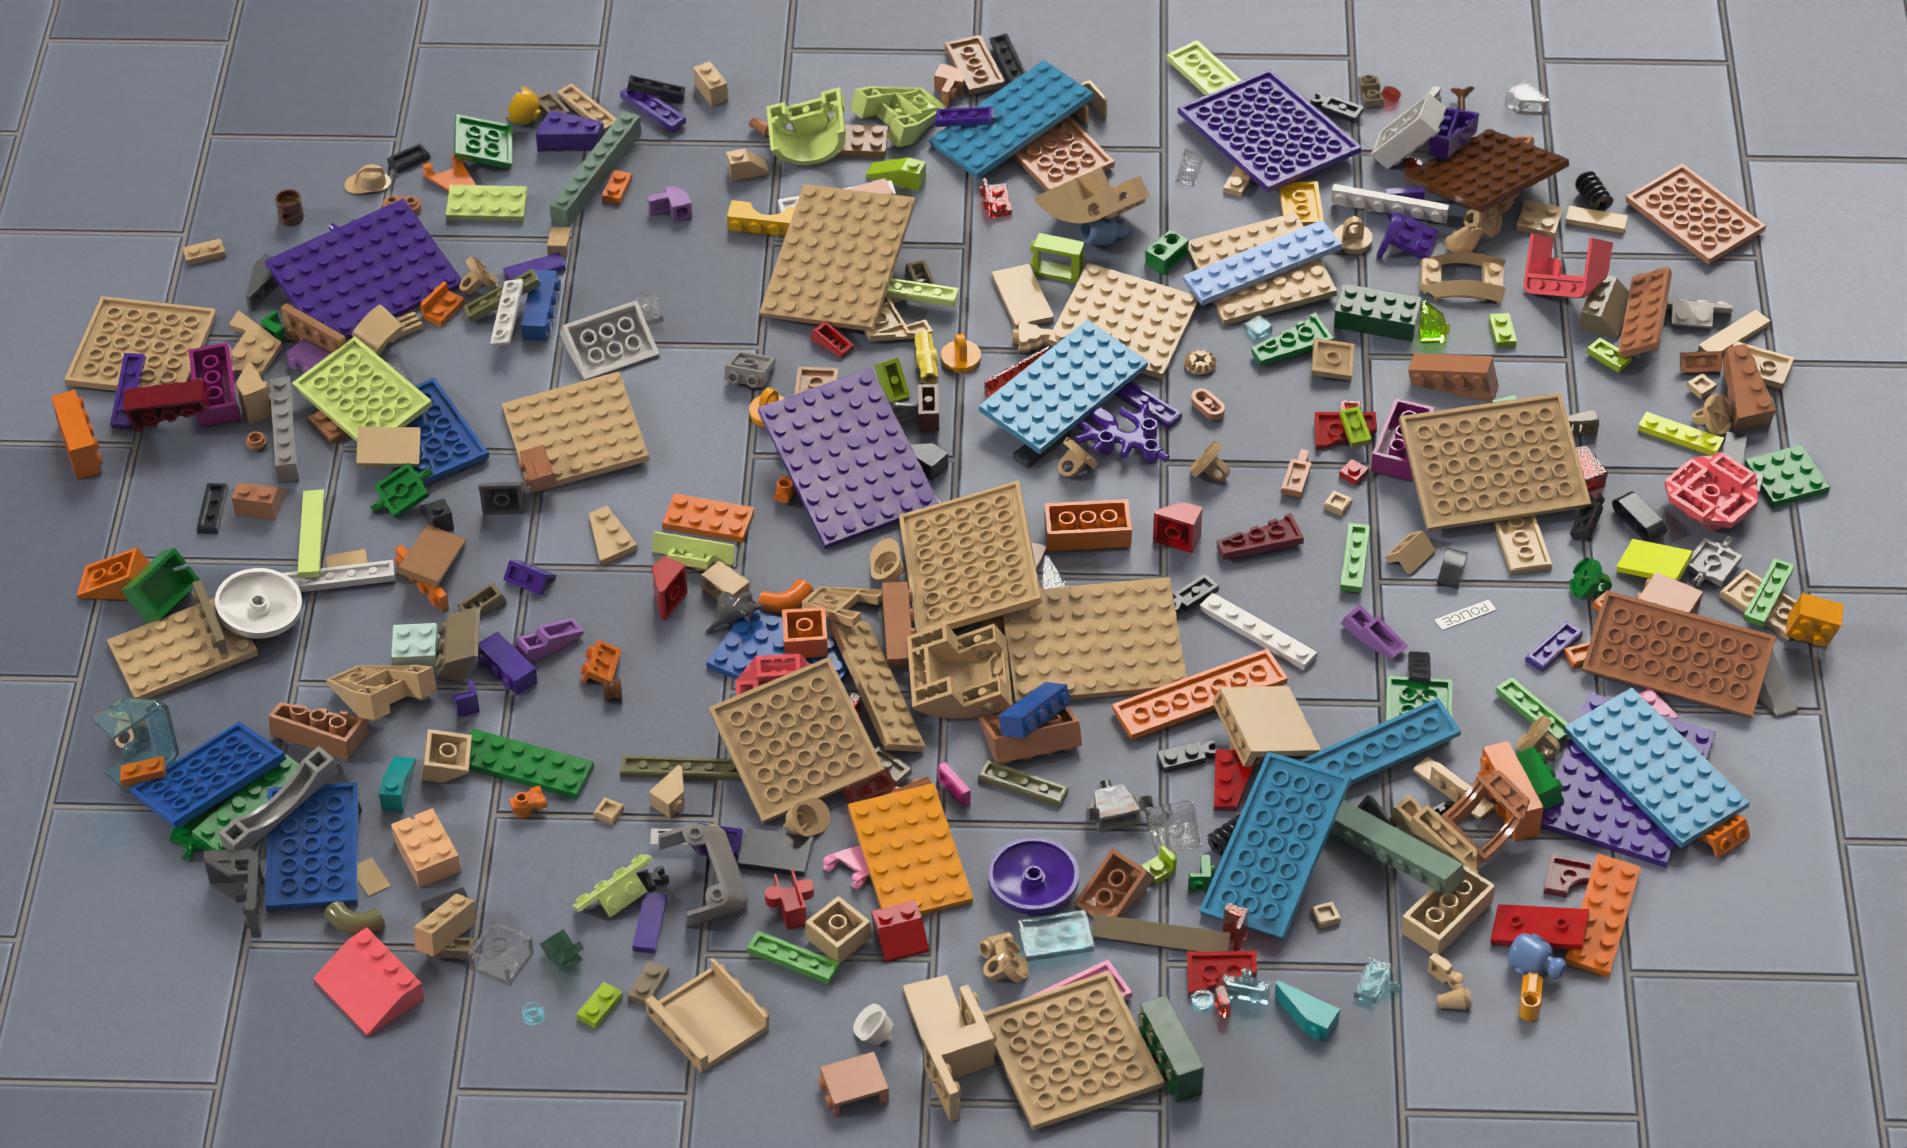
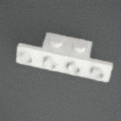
M522 279L504 282L490 342L492 346L507 345L511 342L524 285Z
M1668 298L1666 309H1672L1671 326L1711 329L1713 313L1732 314L1734 305H1730L1726 301L1709 303L1708 300L1690 302L1686 298H1678L1677 300H1669Z

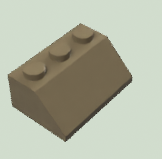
M1608 275L1588 295L1581 311L1579 329L1618 339L1624 323L1629 291L1617 277Z
M474 607L448 614L445 621L440 623L438 628L440 639L437 644L439 655L436 660L438 677L463 683L478 657L480 608Z

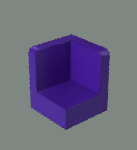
M472 680L468 681L469 692L453 696L458 717L480 712L478 697Z

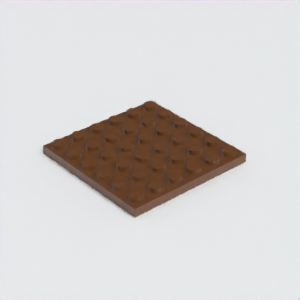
M1487 129L1483 133L1471 137L1448 159L1434 158L1427 160L1424 164L1412 168L1411 171L1403 175L1405 182L1418 187L1424 186V189L1483 213L1569 166V159L1499 133L1493 129Z

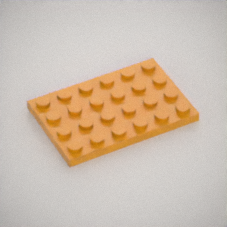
M934 783L848 804V811L881 909L916 900L921 915L973 902V895Z

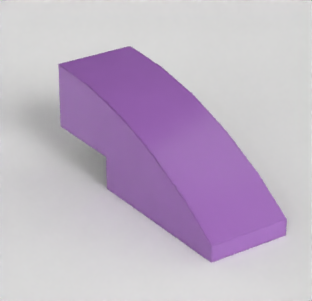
M1360 604L1348 613L1341 622L1357 639L1388 658L1394 659L1408 646L1378 615L1373 618Z
M574 618L537 626L536 633L517 637L515 649L529 662L535 661L572 643L584 634V630Z

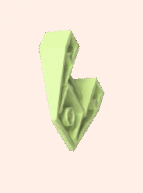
M869 86L855 89L850 109L860 118L877 116L889 126L886 138L893 142L895 146L903 147L913 144L935 122L937 109H947V106L923 88Z

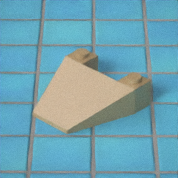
M423 665L355 666L326 679L327 684L359 718L369 719L370 722L382 720L383 716L391 713L389 704L406 696L414 697L416 700H425L429 698V695L437 692L433 667Z

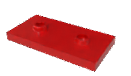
M1498 904L1491 935V944L1511 946L1518 935L1523 933L1532 935L1534 933L1544 938V942L1548 943L1551 948L1583 950L1590 915L1589 909Z

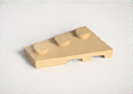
M608 506L589 513L600 566L638 550L636 542Z

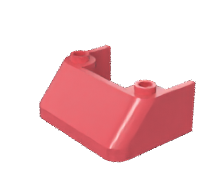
M1531 233L1523 283L1527 293L1585 298L1607 278L1613 242L1590 238L1584 276L1562 275L1561 261L1551 257L1554 238Z

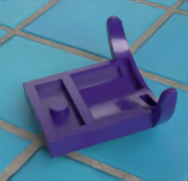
M1394 211L1389 219L1388 228L1376 257L1382 258L1389 244L1421 260L1429 258L1438 231L1411 217Z

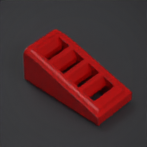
M826 321L816 327L810 337L814 343L840 358L855 346ZM842 345L845 346L843 350L839 349Z

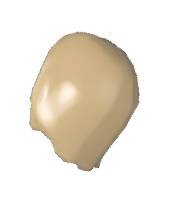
M1465 226L1446 238L1445 247L1451 253H1472L1484 232L1481 229H1470L1468 226Z

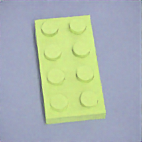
M1198 41L1167 54V61L1204 95L1241 81Z
M450 185L446 219L524 221L528 193L527 186Z

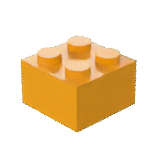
M1802 593L1788 614L1785 636L1798 641L1809 642L1816 646L1827 647L1842 626L1844 604Z

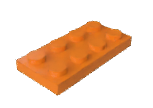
M674 493L662 526L663 529L743 543L755 510L754 507Z

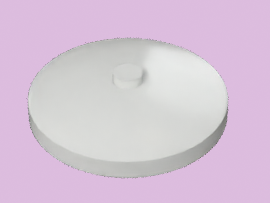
M265 568L246 569L231 575L219 586L215 596V610L220 622L231 632L248 638H268L287 631L296 623L302 610V596L296 583L283 573Z

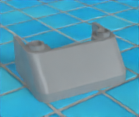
M694 823L659 834V850L685 842L691 846L704 844L718 884L710 886L706 891L705 899L707 906L686 912V928L740 912L747 907L748 894L727 835L722 828Z

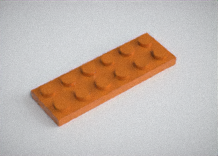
M1597 853L1580 908L1589 909L1590 913L1583 950L1568 949L1565 958L1567 965L1609 978L1640 873V866Z

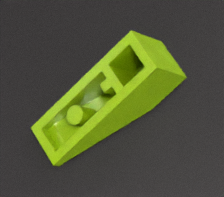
M908 157L873 162L865 177L873 180L885 178L886 181L891 180L893 185L920 191L926 181V162Z

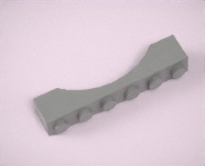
M290 376L270 379L275 467L278 482L299 481L294 431V399Z
M320 746L314 749L301 761L292 777L270 800L253 812L235 818L219 832L223 847L227 850L251 849L337 773L334 758Z

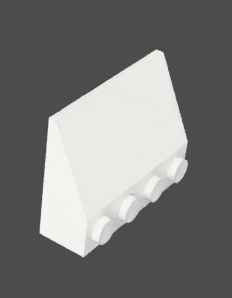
M637 300L562 325L560 332L566 349L584 380L659 355Z

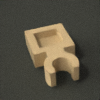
M1436 952L1429 957L1427 971L1444 985L1448 982L1453 990L1463 987L1461 982L1464 980V976L1459 972L1453 971V965L1446 958L1441 957Z

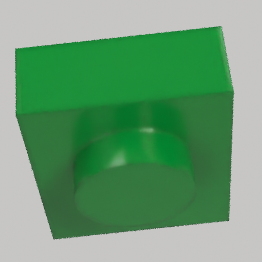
M1201 855L1200 873L1188 874L1189 891H1208L1211 878L1215 875V864H1210V855Z

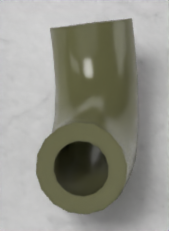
M337 901L330 904L324 911L327 920L337 930L350 935H356L365 928H368L372 933L386 928L383 917L377 908L363 913H355L350 911L343 902Z

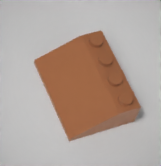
M1068 706L1025 738L1001 735L999 715L1002 712L979 717L990 752L997 764H1009L1017 759L1028 760L1040 754L1051 755L1055 751L1063 749L1073 750L1077 746L1082 745L1079 720Z

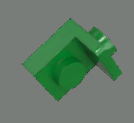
M274 310L260 323L264 330L284 344L286 342L285 330L281 325L278 312Z

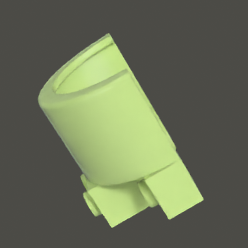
M840 87L821 92V98L791 106H786L785 102L766 107L770 148L776 157L794 165H814L833 158L842 150L846 141L843 112L846 110L844 96ZM788 123H791L793 131L788 130L784 127Z

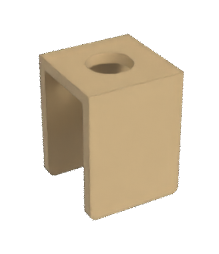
M1090 80L1081 83V85L1093 92L1094 99L1089 102L1104 118L1107 117V98ZM1085 104L1076 110L1074 114L1084 125H1088V105Z

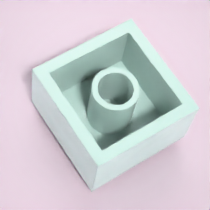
M437 624L393 625L391 657L393 665L433 667L434 673L438 672V667H436V660L439 651H437L439 641Z

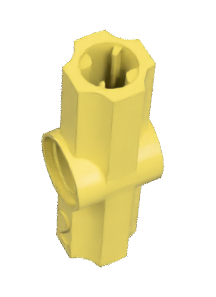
M920 331L915 335L917 368L920 370L921 383L934 384L939 381L937 351L933 345L932 334H929L927 331Z

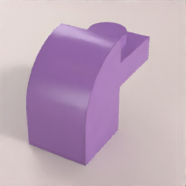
M668 186L664 187V193L647 196L650 215L670 211L673 221L692 217L691 201L688 194L681 188Z

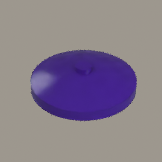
M1039 837L1022 838L1004 845L996 852L989 865L988 882L994 897L1008 909L1029 915L1045 914L1063 907L1072 899L1079 884V868L1072 853L1061 844Z

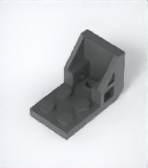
M251 849L204 851V862L210 886L236 903L243 902L242 910L243 915H246V928L251 930L252 938L261 937L265 882L259 856Z

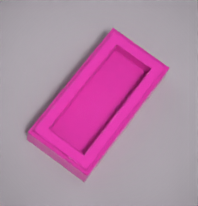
M946 762L938 765V780L962 806L966 807L971 804L968 786Z

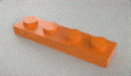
M403 545L395 548V562L397 566L400 565L408 553V550ZM408 577L410 581H414L422 594L425 593L428 596L432 606H437L441 612L449 609L447 594L439 585L433 587Z

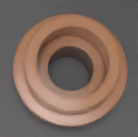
M258 431L250 433L246 439V445L251 450H260L267 444L266 437Z

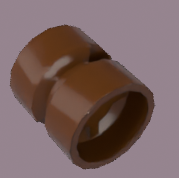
M293 189L279 192L276 195L275 201L280 223L285 226L300 224L304 220L300 193Z

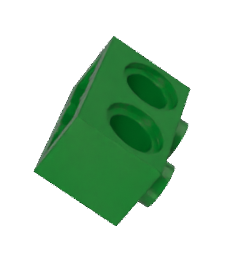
M1169 230L1166 234L1161 235L1153 245L1147 247L1145 251V265L1165 275L1188 255L1189 240Z

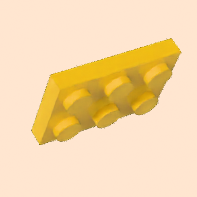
M1318 181L1292 182L1279 188L1282 216L1296 212L1303 227L1320 220L1324 221Z

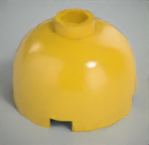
M525 86L521 88L524 90L521 94L518 92L515 94L507 110L510 112L509 117L506 116V120L518 126L528 125L533 120L537 121L541 114L538 96Z

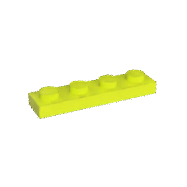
M1648 412L1645 413L1638 428V431L1710 456L1719 452L1724 441L1722 437Z

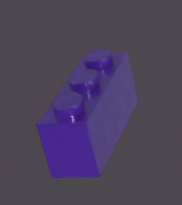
M498 631L478 643V661L482 665H486L494 677H498L507 690L511 689L518 695L538 683L536 668Z

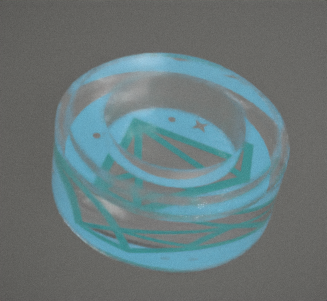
M1204 989L1195 991L1191 996V1007L1199 1013L1211 1011L1214 1007L1213 994Z
M538 1002L525 1004L521 1010L522 1020L528 1025L540 1024L545 1018L543 1005Z

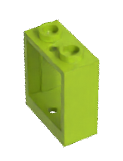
M1038 233L1036 240L1032 241L1030 249L1033 252L1030 265L1033 266L1034 275L1077 284L1084 271L1085 242ZM1041 252L1071 257V266L1041 260Z

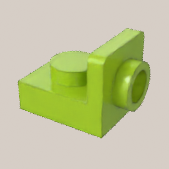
M1163 845L1159 848V855L1144 863L1141 867L1155 877L1152 883L1156 885L1176 873L1177 857L1173 851H1169Z

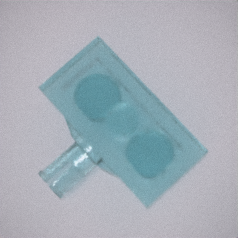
M1369 958L1354 990V998L1376 1004L1379 996L1385 990L1398 994L1401 984L1388 981L1392 964Z
M1244 968L1240 977L1224 975L1222 996L1227 995L1231 999H1242L1253 1003L1267 1004L1270 983L1251 978L1252 970L1249 968L1247 973V968Z

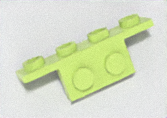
M654 532L652 552L666 554L668 558L685 564V566L693 567L695 570L708 569L712 562L717 563L720 561L726 565H733L735 545Z
M647 854L636 856L631 861L632 864L630 866L619 868L613 873L614 877L610 880L599 882L595 885V890L590 894L584 893L579 896L573 908L580 912L598 900L608 917H612L647 892L636 872L652 862L653 858Z

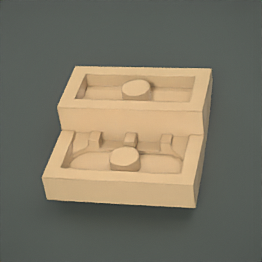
M379 304L362 319L351 336L357 337L374 353L380 356L388 342L395 343L404 326Z

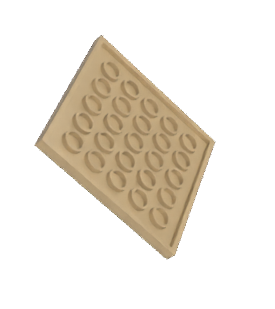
M1295 212L1189 240L1188 254L1195 269L1198 270L1303 228V225ZM1319 258L1215 300L1212 303L1225 326L1337 296V290Z
M1087 263L1048 339V345L1055 346L1088 319L1148 361V367L1141 374L1162 380L1199 301L1191 293Z
M101 296L64 379L65 385L117 391L124 353L145 354L146 356L140 388L172 384L174 382H188L191 379L188 350L204 347L216 319L217 311L213 308Z
M620 372L501 403L519 460H521L520 451L544 445L557 485L545 489L650 461ZM528 486L530 494L534 493L531 486Z
M830 657L708 707L710 715L762 824L787 814L788 810L797 802L810 798L821 800L884 773V767Z
M1110 971L985 1011L988 1018L987 1024L996 1033L997 1041L994 1044L998 1058L1033 1131L1164 1087V1080Z

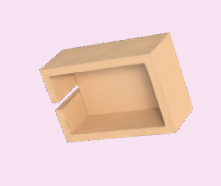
M433 808L414 815L415 819L413 820L409 817L391 824L394 842L419 888L461 872L459 855Z

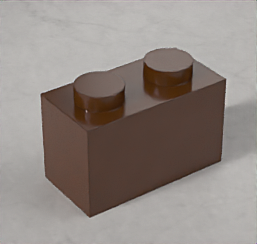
M938 384L918 385L919 431H939Z

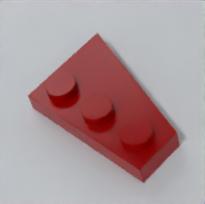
M1314 412L1316 450L1349 441L1339 415L1340 412ZM1362 412L1370 435L1376 434V412Z
M1215 749L1214 811H1237L1249 777H1251L1254 765L1259 757H1256L1252 767H1244L1236 750Z
M1256 951L1187 952L1188 997L1257 976Z

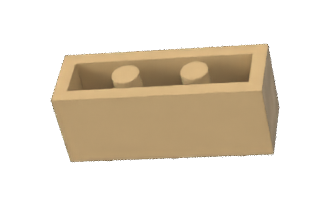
M455 894L415 925V950L434 957L476 923L474 900Z

